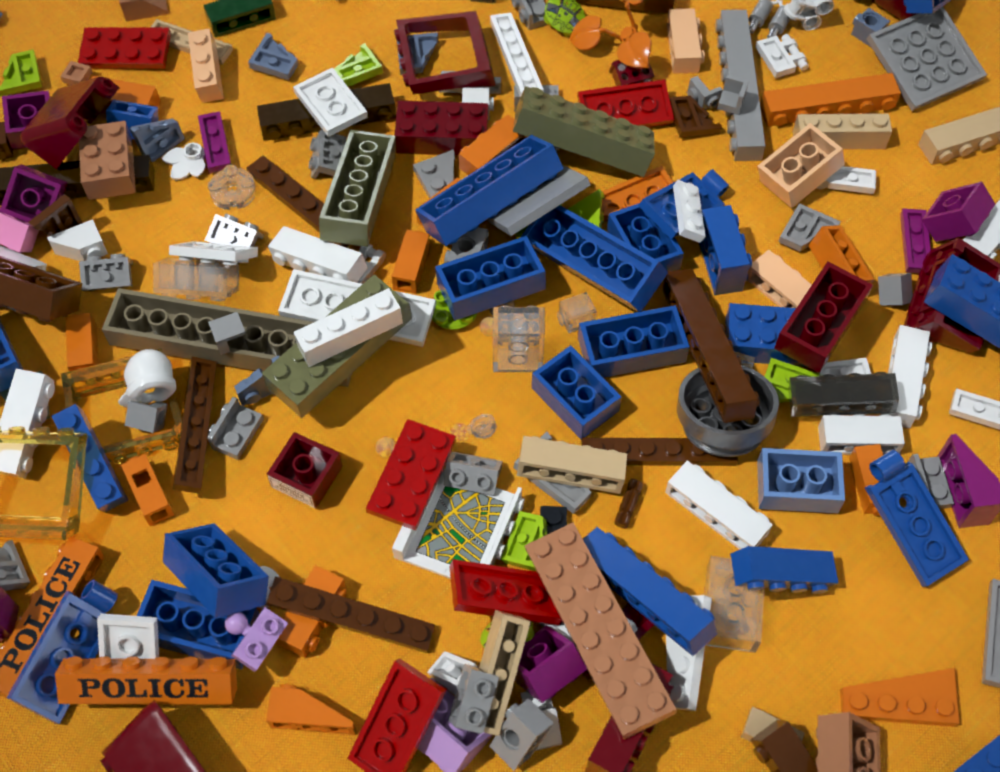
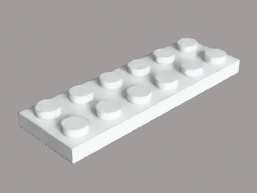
M293 269L278 309L279 316L316 322L325 318L362 284ZM395 291L410 304L412 319L389 340L423 347L436 307V300Z

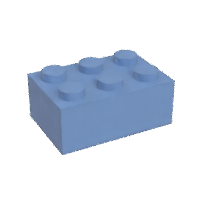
M762 448L757 460L759 509L839 513L845 502L842 452Z

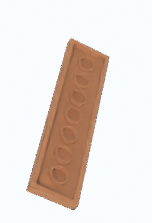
M574 522L524 545L623 739L676 714V707Z

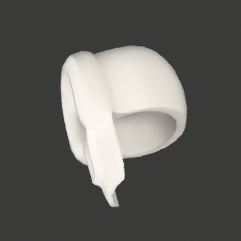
M144 349L130 358L124 370L127 389L118 400V403L126 408L130 401L148 405L152 401H165L176 391L172 364L165 354L154 349ZM155 388L151 393L144 392L147 389Z

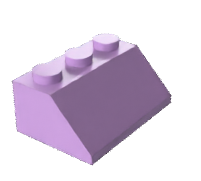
M430 678L431 680L439 684L434 678ZM448 690L418 749L433 760L443 772H460L468 766L492 738L493 734L485 732L479 734L454 727L448 721L455 696Z

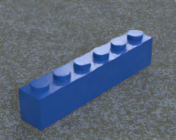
M596 527L583 538L609 588L690 655H696L717 635L716 620L706 608L701 609L695 604L690 595L675 589V586L667 577H660L648 562H641L629 547H622L610 532L605 533Z

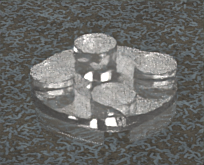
M227 165L208 182L213 203L222 209L230 210L229 207L236 206L238 209L243 208L251 203L255 197L256 186L253 176L248 171L237 168L235 165ZM231 186H236L237 188L236 190L231 189L228 191V188Z

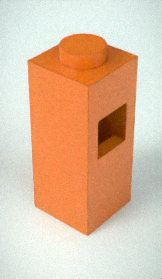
M406 230L392 273L393 290L417 294L431 248L430 235L428 233L418 230Z
M91 313L65 317L67 368L74 380H85L93 376H99L97 325Z
M880 444L856 446L849 456L863 514H873L874 516L881 515L866 492L865 487L879 482L872 475L869 464L883 456Z
M146 454L132 457L126 463L121 464L149 526L174 515Z

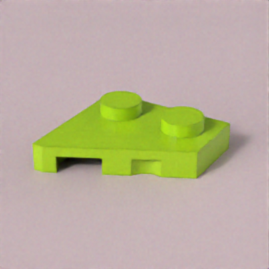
M34 49L12 54L8 61L9 65L3 73L4 81L0 86V97L41 88L42 82Z

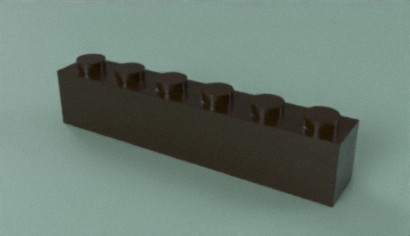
M390 83L351 89V92L366 109L368 115L367 118L353 125L396 118L395 102ZM300 99L257 106L264 141L299 136L322 130Z

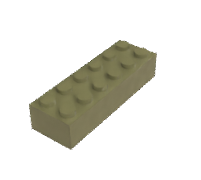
M524 87L515 111L513 132L527 137L533 135L553 144V146L642 177L645 176L655 155L654 131H651L650 128L631 124L624 118H614L601 110L589 109L581 103L566 101L559 95L552 96L536 87Z
M350 130L319 216L320 240L368 247L395 161L396 136Z
M375 274L327 316L389 288L401 308L403 324L311 367H308L297 343H295L262 372L266 387L301 419L412 319L410 304Z

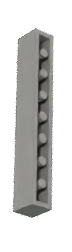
M721 10L720 18L716 19L715 32H719L717 48L721 49L719 65H723L721 81L725 82L727 75L749 80L740 114L737 115L725 111V115L729 116L727 132L732 137L730 138L729 149L730 152L734 153V161H762L765 139L747 10Z

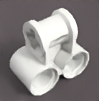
M792 0L785 5L784 12L789 18L800 20L804 30H815L822 23L820 15L830 13L834 8V3L832 0Z

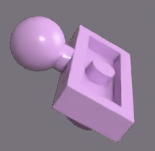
M266 607L261 611L252 626L248 624L247 617L243 613L229 614L225 620L226 630L233 635H244V638L231 656L255 672L288 622Z

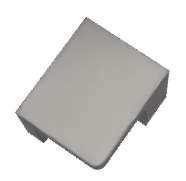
M727 75L717 109L739 115L745 100L749 80Z
M911 273L878 276L880 305H904L911 303L913 296Z
M238 312L208 322L220 355L230 352L227 341L246 334Z
M130 401L127 406L124 426L151 433L157 432L164 428L168 404L156 402L147 405Z

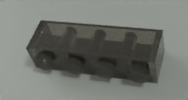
M851 373L835 376L833 374H825L811 377L799 375L790 377L788 393L791 417L896 413L899 403L895 373Z

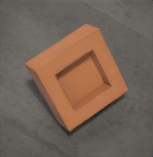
M70 61L60 77L63 83L73 85L88 80L93 72L88 65Z

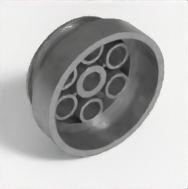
M742 365L744 373L749 375L753 391H756L759 396V406L756 407L755 418L724 423L699 369L697 368L689 373L682 381L679 389L677 414L685 435L690 442L706 453L721 457L741 456L757 448L762 440L773 430L779 407V399L775 388L762 374Z

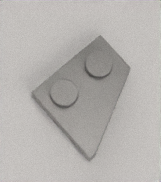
M799 203L778 242L800 252L809 247L808 245L822 226L840 225L841 221Z

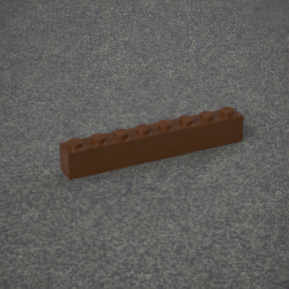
M692 268L668 271L663 280L662 291L669 306L676 305L690 347L689 349L723 422L728 423L755 418L756 407L759 406L758 393L753 391L749 375L744 373L741 359L735 355L732 341L727 339L724 325L719 323L716 309L711 307L708 293L702 289L701 279L696 277Z

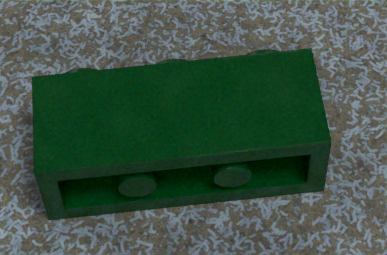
M218 0L203 5L208 24L215 38L276 19L271 0Z

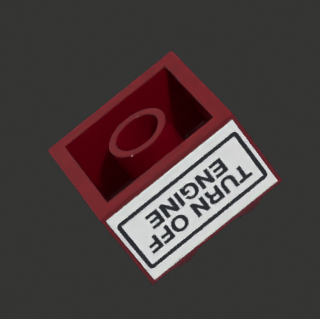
M294 432L267 472L272 488L316 509L343 467L340 453Z

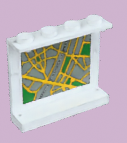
M443 469L417 530L415 531L404 526L401 527L392 547L393 557L451 579L449 566L453 559L494 565L496 559L501 560L506 546L503 542L506 536L511 534L515 521H513L515 514H519V511H522L525 499L522 498L521 487L517 488L515 494L496 488L494 495L448 487L443 484L445 469Z

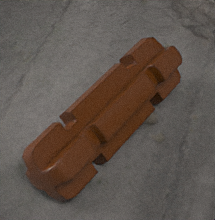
M636 479L629 481L627 491H625L615 518L616 526L621 528L629 526L631 516L642 490L643 483Z

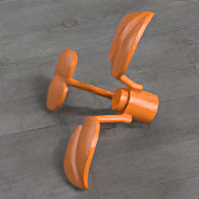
M620 0L625 2V8L632 24L631 27H625L621 31V35L606 28H601L602 20L595 15L584 17L573 28L570 43L579 50L586 51L594 48L601 39L600 32H604L623 41L617 49V57L620 62L633 68H649L652 46L651 38L645 32L637 31L638 26L634 21L629 6L630 4L634 6L639 5L643 0Z

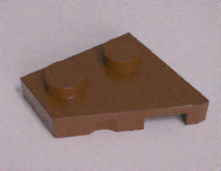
M692 96L669 97L679 138L721 133L722 125L720 123L714 124L708 118L709 113L700 107Z
M64 194L28 223L34 229L42 230L51 236L80 225L82 221L72 200Z

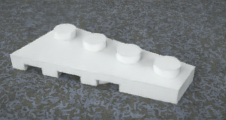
M691 595V598L701 609L706 608L710 611L712 598L705 595ZM666 635L667 672L673 674L670 684L674 686L670 698L676 709L696 711L705 646L696 655L692 656Z

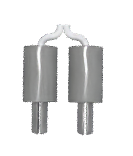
M781 0L758 1L748 18L750 33H753L756 27H761L764 24L773 5L778 3L780 7L768 25L770 32L767 38L783 33L791 18L785 14V5L782 4Z

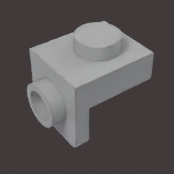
M696 76L690 79L687 95L692 96L700 107L707 110L718 106L723 89L717 87L709 91L701 79Z

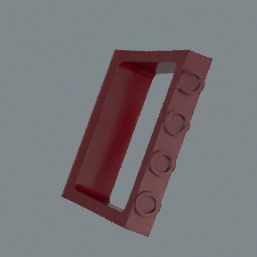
M476 11L396 20L398 28L394 30L397 42H401L397 44V49L400 57H403L399 60L403 72L406 71L402 76L406 87H410L413 95L467 87L496 86L483 29ZM440 31L470 32L477 67L417 78L409 34Z

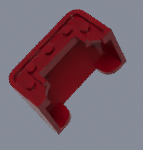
M96 77L57 89L20 135L22 143L57 169L86 133L88 128L84 119H87V123L91 125L120 87L109 78Z
M957 238L932 249L924 258L904 326L929 331L930 341L972 353L980 350L984 339L924 303L936 271L951 254L965 260L968 264L987 273L999 282L1000 263L962 239Z
M155 700L144 707L102 751L104 758L100 760L107 772H206Z

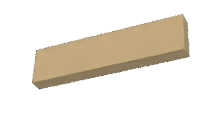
M156 19L151 27H169L171 31L169 47L190 54L188 33L193 31ZM214 39L217 44L219 64L223 65L233 51L232 45Z

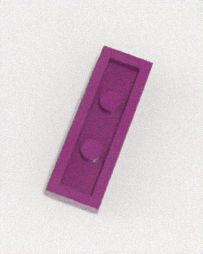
M220 111L198 115L209 173L232 169Z
M902 209L900 213L906 273H920L924 258L931 251L929 231L922 221L927 213L926 210Z

